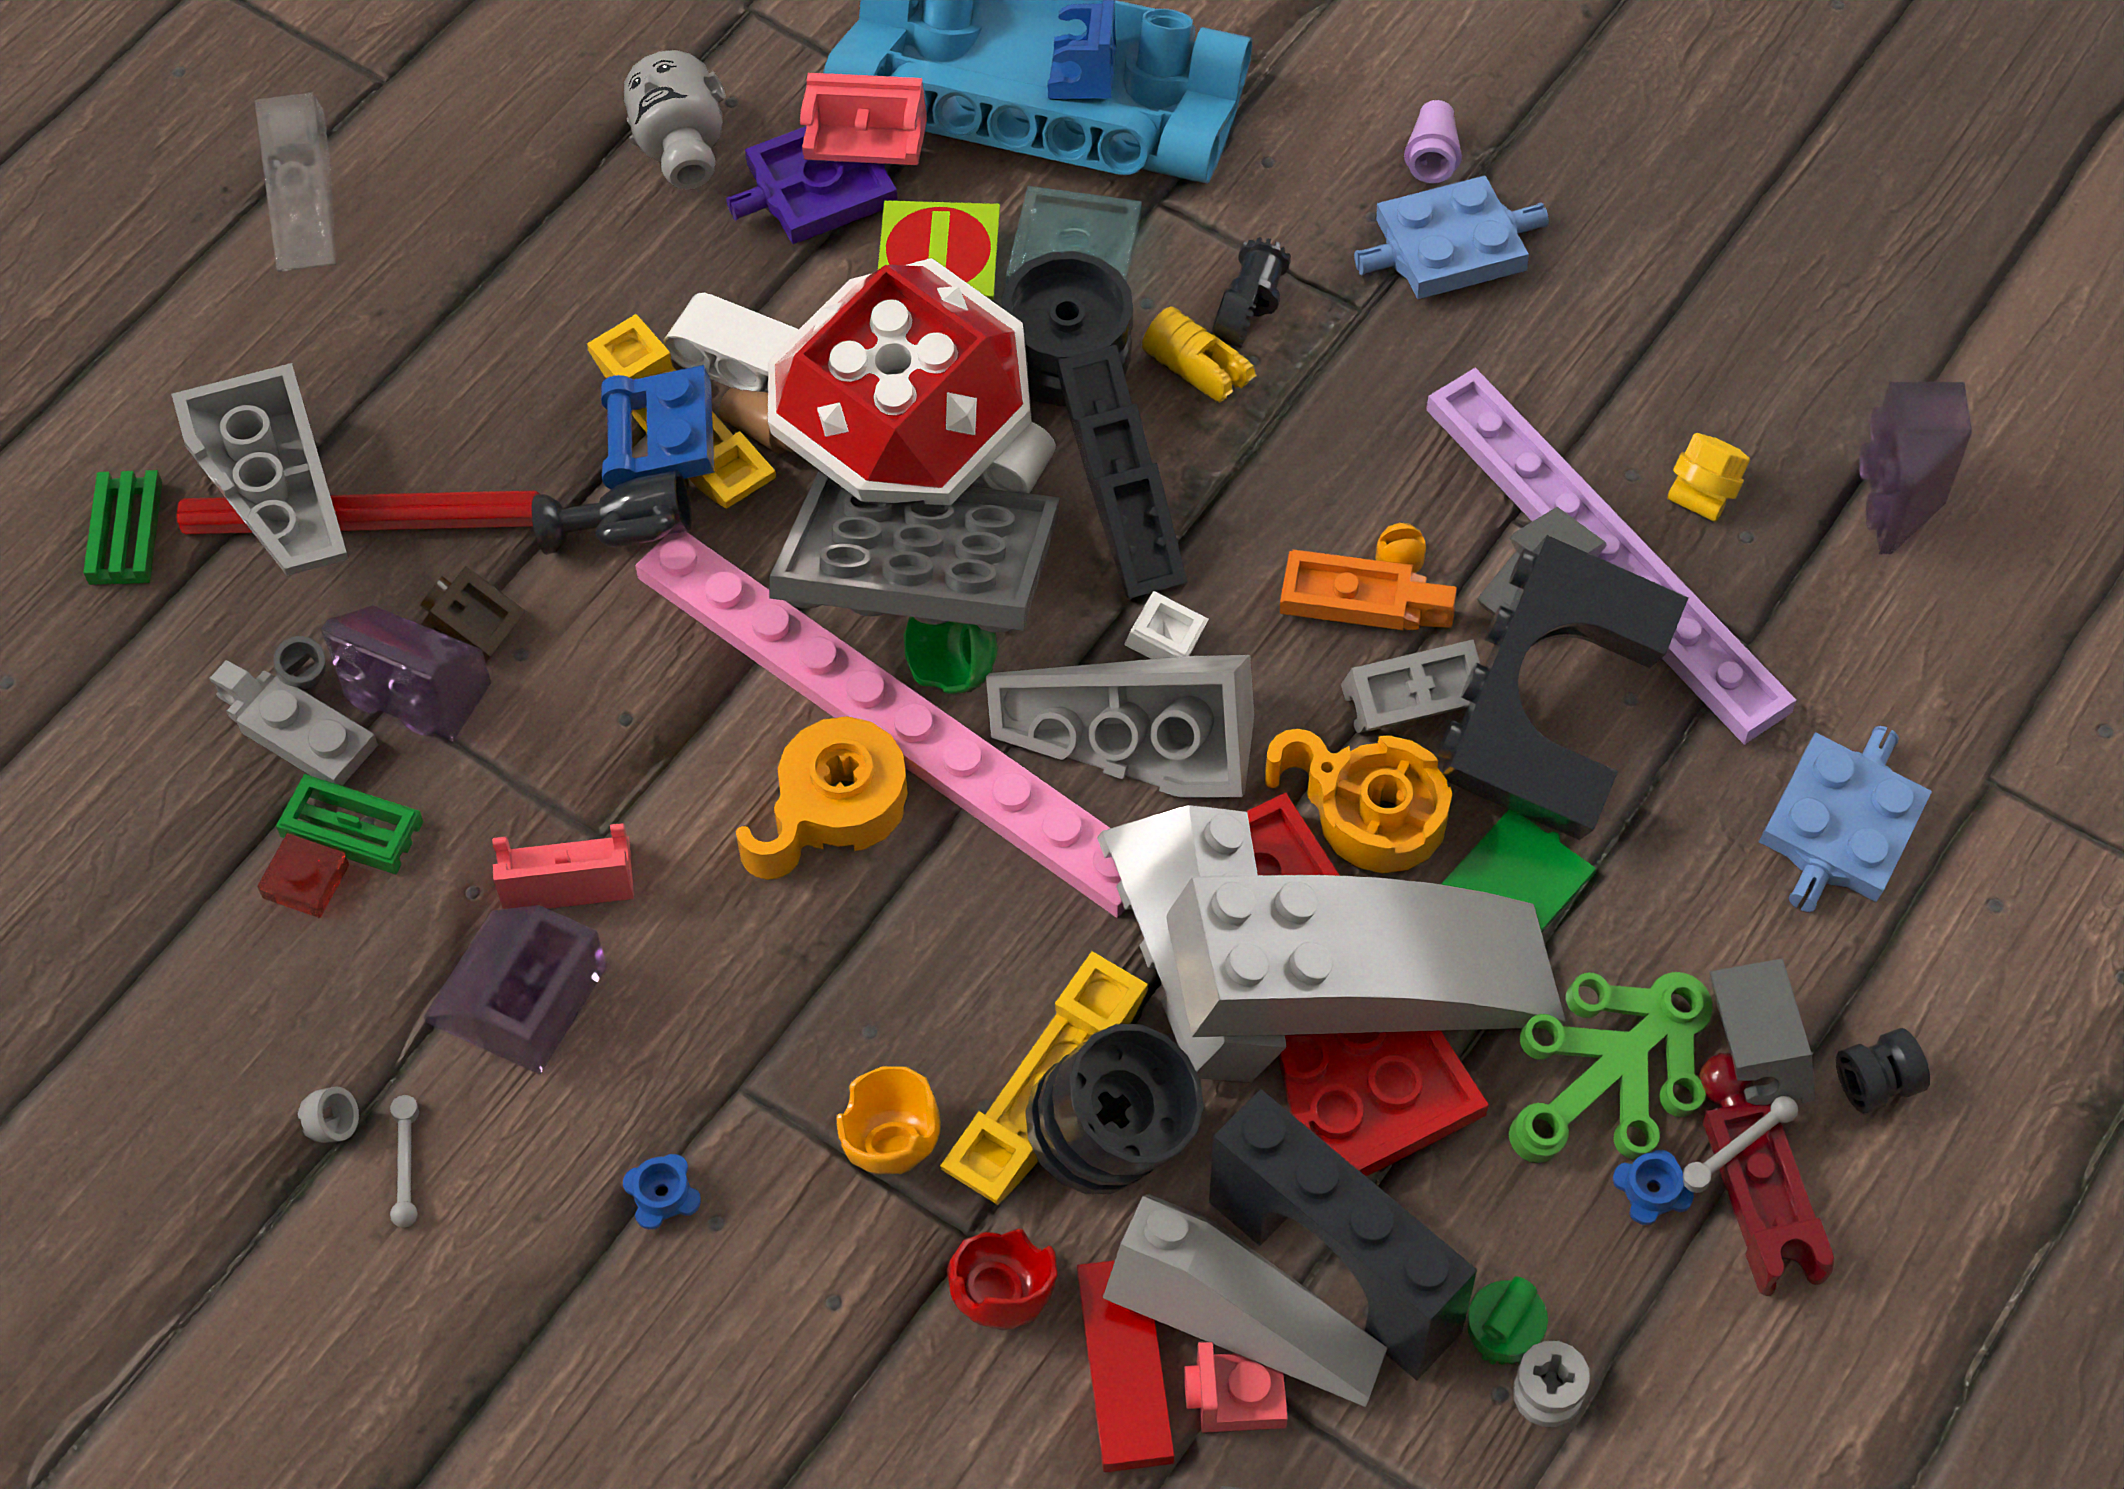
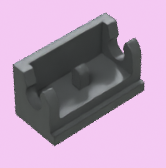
M1783 958L1710 971L1711 986L1723 1022L1737 1080H1758L1763 1077L1776 1078L1768 1085H1754L1746 1088L1744 1093L1747 1102L1754 1105H1768L1781 1096H1789L1794 1100L1801 1099L1802 1103L1816 1101L1812 1053Z

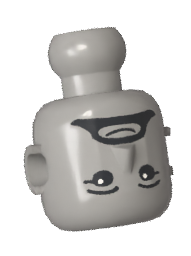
M677 50L660 51L646 56L636 63L624 82V102L628 114L627 122L631 126L633 133L629 139L634 145L639 146L646 155L661 162V170L666 180L677 188L694 189L709 181L715 170V156L711 149L715 146L722 133L723 119L719 102L724 100L726 95L714 71L709 73L705 64L690 53Z

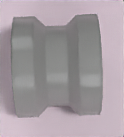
M1544 1341L1533 1345L1523 1355L1513 1385V1397L1519 1412L1530 1422L1542 1427H1558L1570 1422L1578 1414L1590 1382L1589 1367L1584 1357L1573 1346L1561 1341ZM1557 1373H1558V1376L1562 1379V1381H1563V1383H1564L1563 1386H1562L1561 1383L1556 1379V1378H1557Z

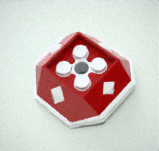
M932 258L907 265H884L872 274L850 279L768 360V424L771 434L863 502L899 503L924 500L925 504L952 505L1032 422L1023 323ZM894 369H905L900 374H886Z

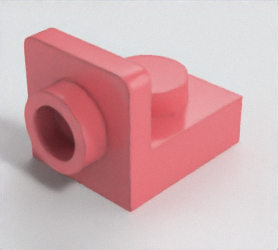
M1213 1342L1198 1343L1197 1365L1184 1366L1186 1406L1187 1409L1200 1408L1202 1433L1286 1428L1287 1407L1284 1373L1239 1354L1214 1355Z

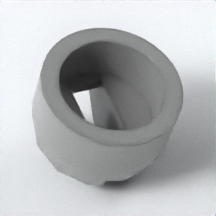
M330 1087L310 1093L301 1102L298 1118L301 1119L302 1131L305 1136L316 1142L330 1143L346 1140L352 1136L358 1125L359 1110L353 1095L348 1090L342 1087ZM330 1106L333 1117L323 1119V1109Z

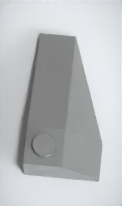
M1250 655L1183 656L989 673L986 676L991 738L1060 760L1067 757L1104 769V774L1124 779L1127 776L1160 787L1159 791L1177 797H1243L1245 794L1254 723Z

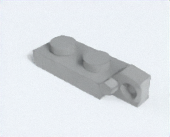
M226 660L210 677V681L215 684L218 691L216 693L217 697L231 705L226 712L238 724L242 734L310 776L343 786L378 746L375 735L301 689L284 684L277 675L274 677L271 673L262 671L255 679L248 671Z

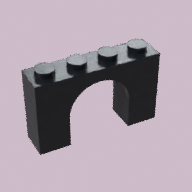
M1547 535L1533 552L1524 548L1514 566L1509 584L1518 587L1510 608L1500 605L1491 621L1485 641L1494 644L1486 665L1484 666L1476 662L1472 668L1461 694V698L1470 702L1461 724L1454 720L1450 722L1439 745L1437 756L1446 759L1441 772L1447 782L1581 840L1594 831L1618 771L1550 741L1532 725L1524 712L1519 696L1518 680L1523 659L1531 647L1542 641L1558 637H1572L1589 641L1651 668L1666 655L1689 597Z
M1262 1089L1213 1136L1209 1203L1259 1246L1288 1217L1297 1221L1319 1237L1346 1264L1366 1295L1369 1307L1365 1332L1386 1346L1387 1351L1385 1354L1417 1381L1462 1333L1477 1269Z

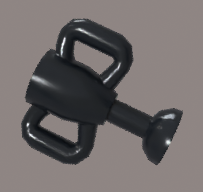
M678 470L636 477L617 485L600 498L599 503L564 509L559 501L546 494L535 495L532 500V522L538 545L545 555H549L560 549L566 542L568 533L597 528L595 532L596 538L608 547H621L650 542L668 534L689 531L692 523V511L688 493L689 479H684L682 473Z

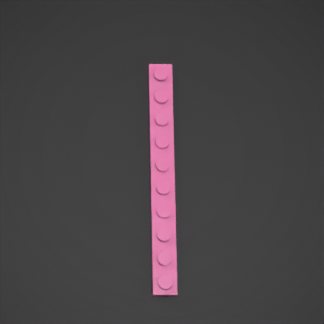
M686 531L666 535L635 565L639 580L834 718L848 716L871 721L891 734L903 752L904 764L907 770L1116 918L1123 913L1125 908L1116 887L1121 881L1113 858L1104 857L1097 839L1102 831L1111 829L1110 827L785 600L769 599V589Z

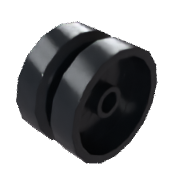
M1077 251L1049 252L1029 260L1010 276L1002 295V309L1023 323L1028 387L1031 398L1055 406H1066L1054 361L1117 345L1124 375L1126 374L1131 361L1133 302L1131 289L1119 270L1100 257Z

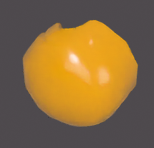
M881 1066L858 1076L851 1082L848 1106L843 1114H837L838 1137L850 1163L874 1174H902L910 1171L933 1151L940 1135L941 1118L935 1097L925 1076L907 1066Z

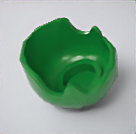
M909 616L904 632L905 658L914 680L921 686L940 688L947 694L972 692L974 689L981 687L986 681V676L993 671L998 652L996 632L985 631L974 624L951 621L942 624H926Z

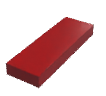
M1115 1260L1077 1265V1279L1103 1473L1174 1464V1450L1155 1320L1103 1298Z

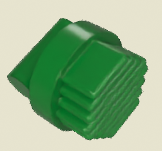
M1514 1276L1511 1281L1502 1280L1490 1283L1480 1289L1471 1301L1467 1317L1468 1334L1474 1346L1482 1353V1359L1488 1360L1491 1365H1494L1497 1361L1501 1365L1505 1363L1513 1365L1515 1362L1520 1364L1523 1355L1533 1345L1544 1341L1548 1325L1547 1309L1543 1300L1537 1294L1536 1287L1528 1280Z

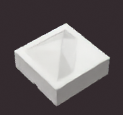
M1153 591L1132 627L1125 646L1151 659L1190 656L1209 619Z

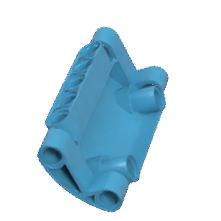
M861 0L859 20L830 52L823 73L922 78L927 115L925 132L1119 175H1130L1142 169L1208 184L1221 158L1236 115L1250 64L1253 40L1252 37L1202 27L1195 41V26L1192 25L1193 20L1190 16L1176 10L1154 9L1115 0L1116 59L1112 97L1048 99V79H1050L1054 37L1066 34L1078 36L1087 29L1085 23L1079 19H1072L1070 21L1060 20L1058 17L1059 11L1070 4H1102L1103 0Z

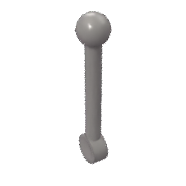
M402 1095L394 1099L390 1107L393 1119L398 1123L397 1203L392 1207L390 1217L396 1226L406 1228L416 1221L418 1214L417 1208L411 1203V1123L418 1118L419 1107L413 1097Z
M1789 1096L1776 1098L1771 1105V1111L1705 1163L1692 1162L1688 1164L1683 1173L1685 1188L1695 1193L1705 1191L1709 1187L1711 1175L1779 1122L1788 1123L1793 1121L1798 1114V1106L1795 1100Z

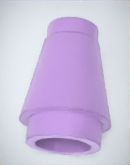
M1440 100L1429 101L1422 106L1404 152L1405 162L1412 175L1426 183H1439L1447 180L1459 167L1462 159L1453 108L1448 103Z

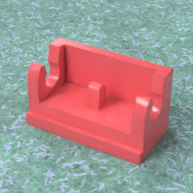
M808 73L807 87L800 115V125H807L802 147L804 160L918 165L927 123L922 78Z
M624 823L610 825L612 838L511 849L507 837L493 838V847L498 863L493 864V880L504 914L634 899L629 837H627Z

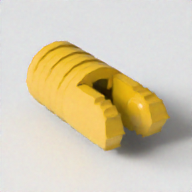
M1172 306L1165 308L1155 317L1142 340L1143 351L1156 358L1161 364L1166 365L1175 374L1180 375L1182 379L1219 403L1234 392L1232 385L1235 388L1238 386L1242 388L1257 376L1254 365L1249 360Z

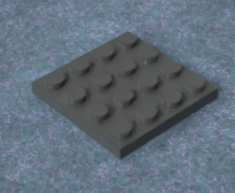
M819 470L770 574L769 599L785 600L800 608H816L822 605L848 608L863 616H879L885 613L911 616L926 624H942L948 621L974 624L989 632H1006L1011 629L1023 631L1058 521L1060 497L969 486L952 505L925 504L924 500L899 503L863 502Z

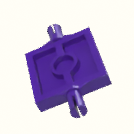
M807 126L745 149L746 162L757 181V187L731 197H726L729 211L735 221L766 208L772 215L778 218L792 244L882 211L884 201H898L897 189L885 170V164L804 160L802 147Z

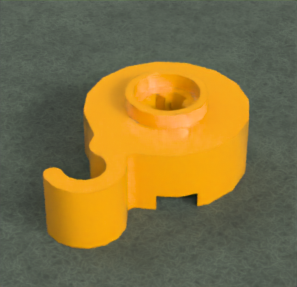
M848 716L823 719L802 729L785 747L778 766L780 797L774 806L778 837L769 842L758 841L753 837L748 827H739L736 830L741 862L746 870L755 877L767 880L777 879L789 874L798 865L801 850L806 845L824 849L823 843L837 847L854 845V850L858 851L886 839L902 821L904 815L903 807L908 795L903 752L892 735L871 721ZM841 781H852L854 784L845 787Z
M1292 729L1276 735L1269 744L1265 771L1266 786L1276 788L1279 785L1280 775L1288 768L1298 767L1307 771L1309 774L1307 795L1311 803L1319 810L1323 836L1337 855L1357 868L1379 873L1409 870L1428 860L1443 842L1452 799L1451 786L1448 788L1447 780L1438 768V759L1435 755L1414 741L1388 735L1379 736L1378 743L1361 745L1350 751V746L1338 753H1330L1321 738L1314 733L1302 729ZM1381 801L1395 804V807L1382 808L1380 804Z

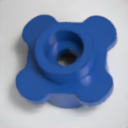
M1655 1150L1652 1153L1641 1155L1633 1164L1622 1163L1617 1166L1613 1174L1614 1186L1625 1192L1631 1204V1218L1641 1225H1651L1655 1223L1658 1215L1671 1210L1685 1212L1692 1205L1694 1193L1685 1188L1683 1171L1676 1158L1667 1151ZM1651 1182L1656 1183L1660 1190L1658 1192H1651L1648 1190L1647 1184Z
M669 1154L665 1157L651 1158L643 1162L638 1168L629 1170L624 1176L623 1187L625 1192L632 1195L638 1207L635 1218L641 1227L649 1230L657 1229L661 1226L663 1220L677 1214L690 1216L699 1209L701 1204L700 1193L689 1185L686 1177L688 1164L682 1156ZM659 1187H666L668 1189V1193L663 1197L655 1194Z

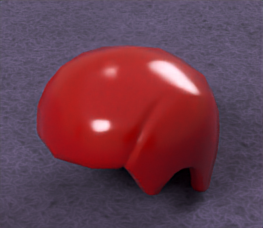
M1015 1229L1002 1235L994 1232H983L963 1240L950 1259L947 1269L951 1297L957 1308L973 1322L999 1330L1014 1329L1034 1321L1050 1300L1058 1275L1056 1254L1053 1247L1048 1245L1043 1250L1037 1248L1029 1240L1023 1229Z

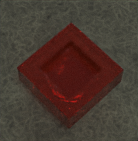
M287 833L257 887L263 899L321 918L347 871L349 862L342 851Z

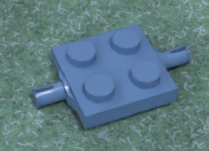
M1481 176L1377 203L1376 220L1386 238V244L1361 251L1357 250L1354 253V259L1360 275L1393 267L1408 280L1417 299L1527 271L1529 254L1518 233L1547 227L1548 214L1543 203L1510 211L1500 203L1486 176Z
M1877 726L1873 728L1872 735L1863 753L1852 751L1815 732L1758 841L1787 856L1803 871L1793 892L1789 896L1790 903L1797 908L1807 888L1810 889L1801 908L1802 911L1812 912L1815 910L1826 884L1847 887L1877 902L1932 793L1931 790L1893 772L1886 766L1895 745L1899 741L1898 735L1891 730L1881 749L1879 748L1887 727Z

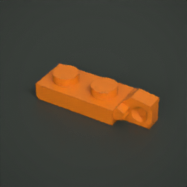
M1292 550L1289 551L1280 598V614L1403 630V628L1406 630H1418L1419 625L1451 628L1456 607L1457 587L1426 583V576L1412 572L1413 565Z

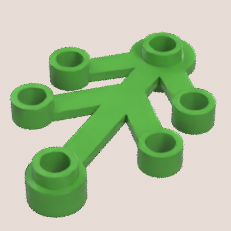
M1672 972L1659 977L1650 989L1613 986L1609 985L1598 974H1581L1573 981L1566 992V1003L1575 1015L1582 1018H1592L1601 1011L1644 1016L1645 1018L1630 1032L1565 1027L1557 1018L1549 1014H1538L1527 1022L1520 1033V1044L1524 1052L1532 1058L1542 1060L1550 1058L1554 1054L1600 1058L1549 1105L1544 1103L1531 1104L1525 1107L1513 1120L1509 1130L1511 1146L1521 1158L1529 1162L1542 1163L1552 1159L1565 1146L1568 1140V1124L1618 1079L1620 1080V1124L1614 1132V1144L1617 1150L1629 1159H1637L1641 1155L1650 1153L1659 1142L1660 1132L1655 1121L1649 1117L1648 1051L1664 1037L1668 1080L1661 1087L1659 1094L1663 1108L1673 1116L1686 1117L1698 1109L1705 1100L1706 1092L1701 1079L1694 1072V1035L1701 1032L1709 1023L1713 1010L1711 996L1703 983L1689 974ZM1586 986L1593 989L1598 996V1004L1591 1005L1585 1003L1579 996V987ZM1678 994L1685 998L1690 1005V1012L1683 1013L1675 1009L1671 1002V995ZM1540 1027L1547 1030L1551 1034L1552 1045L1542 1046L1538 1044L1532 1036V1029ZM1673 1085L1685 1086L1692 1095V1103L1684 1104L1679 1102L1673 1094ZM1543 1119L1547 1121L1552 1127L1553 1137L1550 1139L1539 1137L1533 1130V1120ZM1637 1127L1641 1129L1646 1136V1146L1640 1147L1632 1144L1627 1137V1128Z

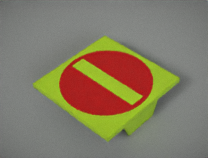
M884 201L878 269L884 265H907L932 258L988 299L994 300L1000 204Z

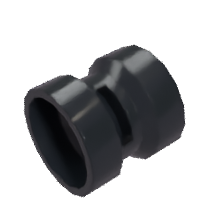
M1898 1028L1880 1035L1877 1044L1867 1047L1863 1044H1856L1838 1051L1836 1055V1069L1843 1091L1854 1108L1862 1114L1885 1107L1891 1096L1898 1094L1904 1098L1928 1090L1930 1086V1072L1923 1050L1915 1037L1904 1028Z

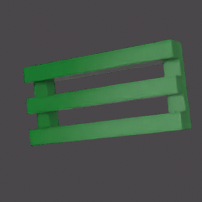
M145 470V477L136 478L134 471H121L120 478H112L109 472H97L83 571L89 585L150 583L162 490V480L158 470ZM142 494L133 568H125L134 495ZM118 495L109 568L104 569L113 497Z
M304 774L276 828L281 838L396 875L402 865L400 861L402 852L408 853L413 844L411 835L413 831L419 832L424 821L419 810ZM310 797L397 825L395 831H391L360 821L358 817L340 811L335 813L307 804V801ZM298 818H299V819H302V820H305V821H308V822H311V823H314V824H317V825H321V826H324V827H327V828H330V829H333V830L342 832V833H345V834H348V835H351V836H355V837H358V838H361V839H364V840H367V841H370V842H373V843H376V844H379V845H382V846H386V848L381 847V846H378V845H375V844H371V843H368V842H365V841H362V840H359V839H356V838H353V837H350V836H347V835H344V834H341V833H337V832H334V831H331V830H328V829H325V828H322V827H319V826H316V825H313V824H310V823H306V822L300 821V820H298Z

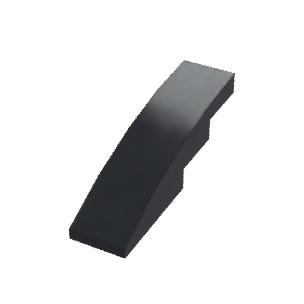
M1117 345L1054 361L1090 489L1127 598L1130 599L1187 583L1158 465L1151 461L1137 403L1132 404Z

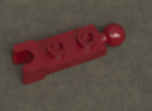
M1719 1053L1711 1057L1702 1066L1699 1078L1706 1092V1097L1722 1107L1706 1111L1703 1120L1705 1131L1715 1155L1771 1111L1772 1104L1754 1105L1747 1102L1744 1090L1753 1086V1080H1737L1731 1053ZM1779 1122L1719 1169L1745 1244L1748 1247L1745 1254L1759 1292L1765 1296H1771L1775 1292L1776 1281L1780 1279L1784 1272L1782 1261L1784 1259L1796 1261L1801 1265L1807 1280L1813 1285L1825 1282L1831 1275L1834 1267V1255L1820 1218L1815 1217L1781 1122Z

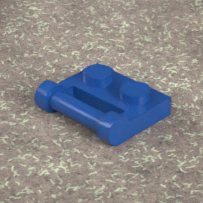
M704 365L634 380L628 376L614 375L602 382L601 402L607 409L608 457L602 463V481L607 488L612 490L617 485L636 477L675 470L680 471L684 479L714 473L711 379ZM647 407L648 456L634 458L632 457V410Z

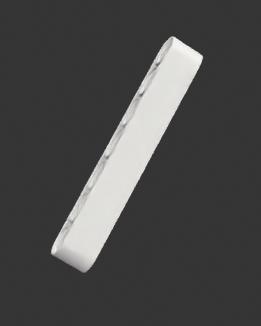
M697 293L690 300L664 338L663 345L670 351L671 358L684 368L704 365L710 379L732 388L768 393V360L799 329L714 295ZM894 369L886 374H900L904 371L900 369ZM1031 422L972 485L980 488L1030 494L1055 452L1056 445L1054 439L1041 426Z

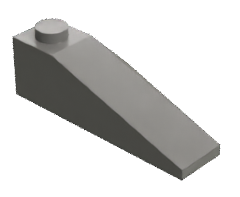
M292 363L172 394L186 448L287 576L348 560Z
M1151 1194L1142 1196L1120 1244L1103 1296L1104 1299L1207 1342H1213V1344L1366 1407L1387 1351L1386 1346L1212 1219Z

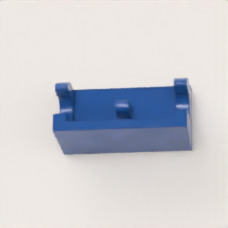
M1103 0L1102 4L1067 5L1059 11V19L1064 21L1079 19L1085 23L1087 29L1078 36L1066 34L1054 37V51L1050 79H1048V99L1111 98L1116 59L1115 0Z

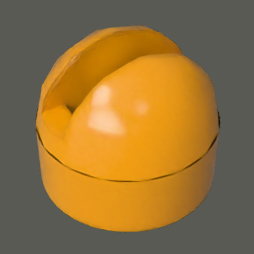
M1396 523L1388 526L1377 541L1376 560L1413 565L1412 572L1417 573L1424 564L1426 543L1419 529L1408 523Z

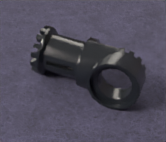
M1258 237L1256 242L1249 240L1248 243L1244 242L1242 247H1240L1238 260L1242 266L1239 276L1230 283L1229 288L1225 289L1211 334H1214L1228 345L1242 348L1245 340L1243 336H1246L1248 332L1243 327H1249L1251 323L1249 319H1246L1247 316L1252 318L1253 316L1260 317L1272 314L1279 306L1280 293L1277 290L1280 276L1285 275L1289 270L1291 255L1290 253H1285V248H1280L1281 243L1277 241L1272 245L1270 244L1272 239L1267 238L1266 242H1263L1262 237Z

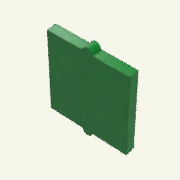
M1509 809L1441 885L1487 892L1534 904L1542 933L1595 874L1596 868L1560 843L1558 833H1546L1523 815Z

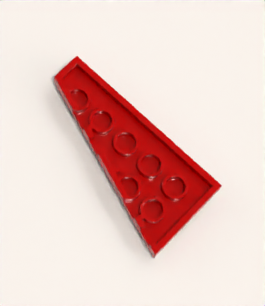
M1287 793L1246 811L1258 876H1340ZM1441 1030L1285 1035L1286 1048L1278 1055L1290 1113L1366 1177L1487 1115L1488 1102Z

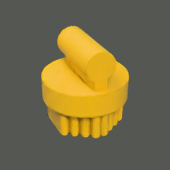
M1695 433L1686 451L1681 452L1673 468V471L1678 476L1668 493L1667 499L1716 522L1725 508L1727 499H1735L1744 483L1742 476L1750 462V458L1740 449L1720 439Z

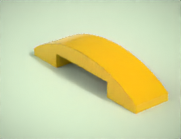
M637 314L587 343L589 353L605 378L623 375L634 380L676 371L672 366L670 351ZM647 407L632 410L633 417L647 433ZM712 411L714 473L688 479L705 495L727 509L775 479L776 471L741 431L733 435Z
M1091 951L1055 1002L1056 1015L987 1113L983 1114L978 1111L940 1165L941 1170L999 1205L1038 1162V1158L1028 1140L1025 1115L1032 1087L1051 1066L1058 1063L1064 1056L1072 1053L1078 1045L1094 1033L1115 1024H1130L1148 991V984Z

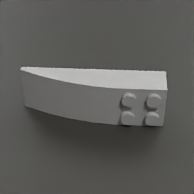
M1332 875L1192 876L1166 914L1192 1037L1523 1028L1532 1017L1538 1014H1549L1557 1018L1561 1024L1565 1022L1538 918L1532 903L1476 890L1377 877Z

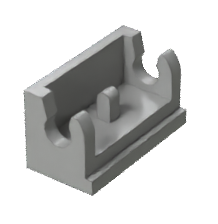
M1474 640L1351 668L1341 683L1345 701H1354L1357 712V719L1354 720L1356 732L1372 731L1468 708L1470 702L1461 698V694L1475 663L1480 664Z

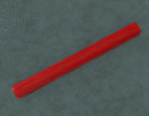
M537 491L354 494L330 495L340 531L533 527L532 500L535 495L540 494ZM225 497L183 498L178 503L177 522L181 532L184 534L253 533Z

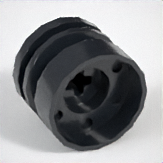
M1115 1024L1087 1038L1072 1053L1064 1056L1058 1063L1051 1066L1032 1087L1025 1111L1028 1140L1040 1164L1059 1183L1084 1194H1113L1136 1183L1142 1177L1151 1173L1154 1168L1163 1165L1181 1153L1196 1135L1204 1108L1201 1081L1188 1055L1167 1035L1142 1024ZM1096 1114L1102 1118L1104 1125L1099 1121Z

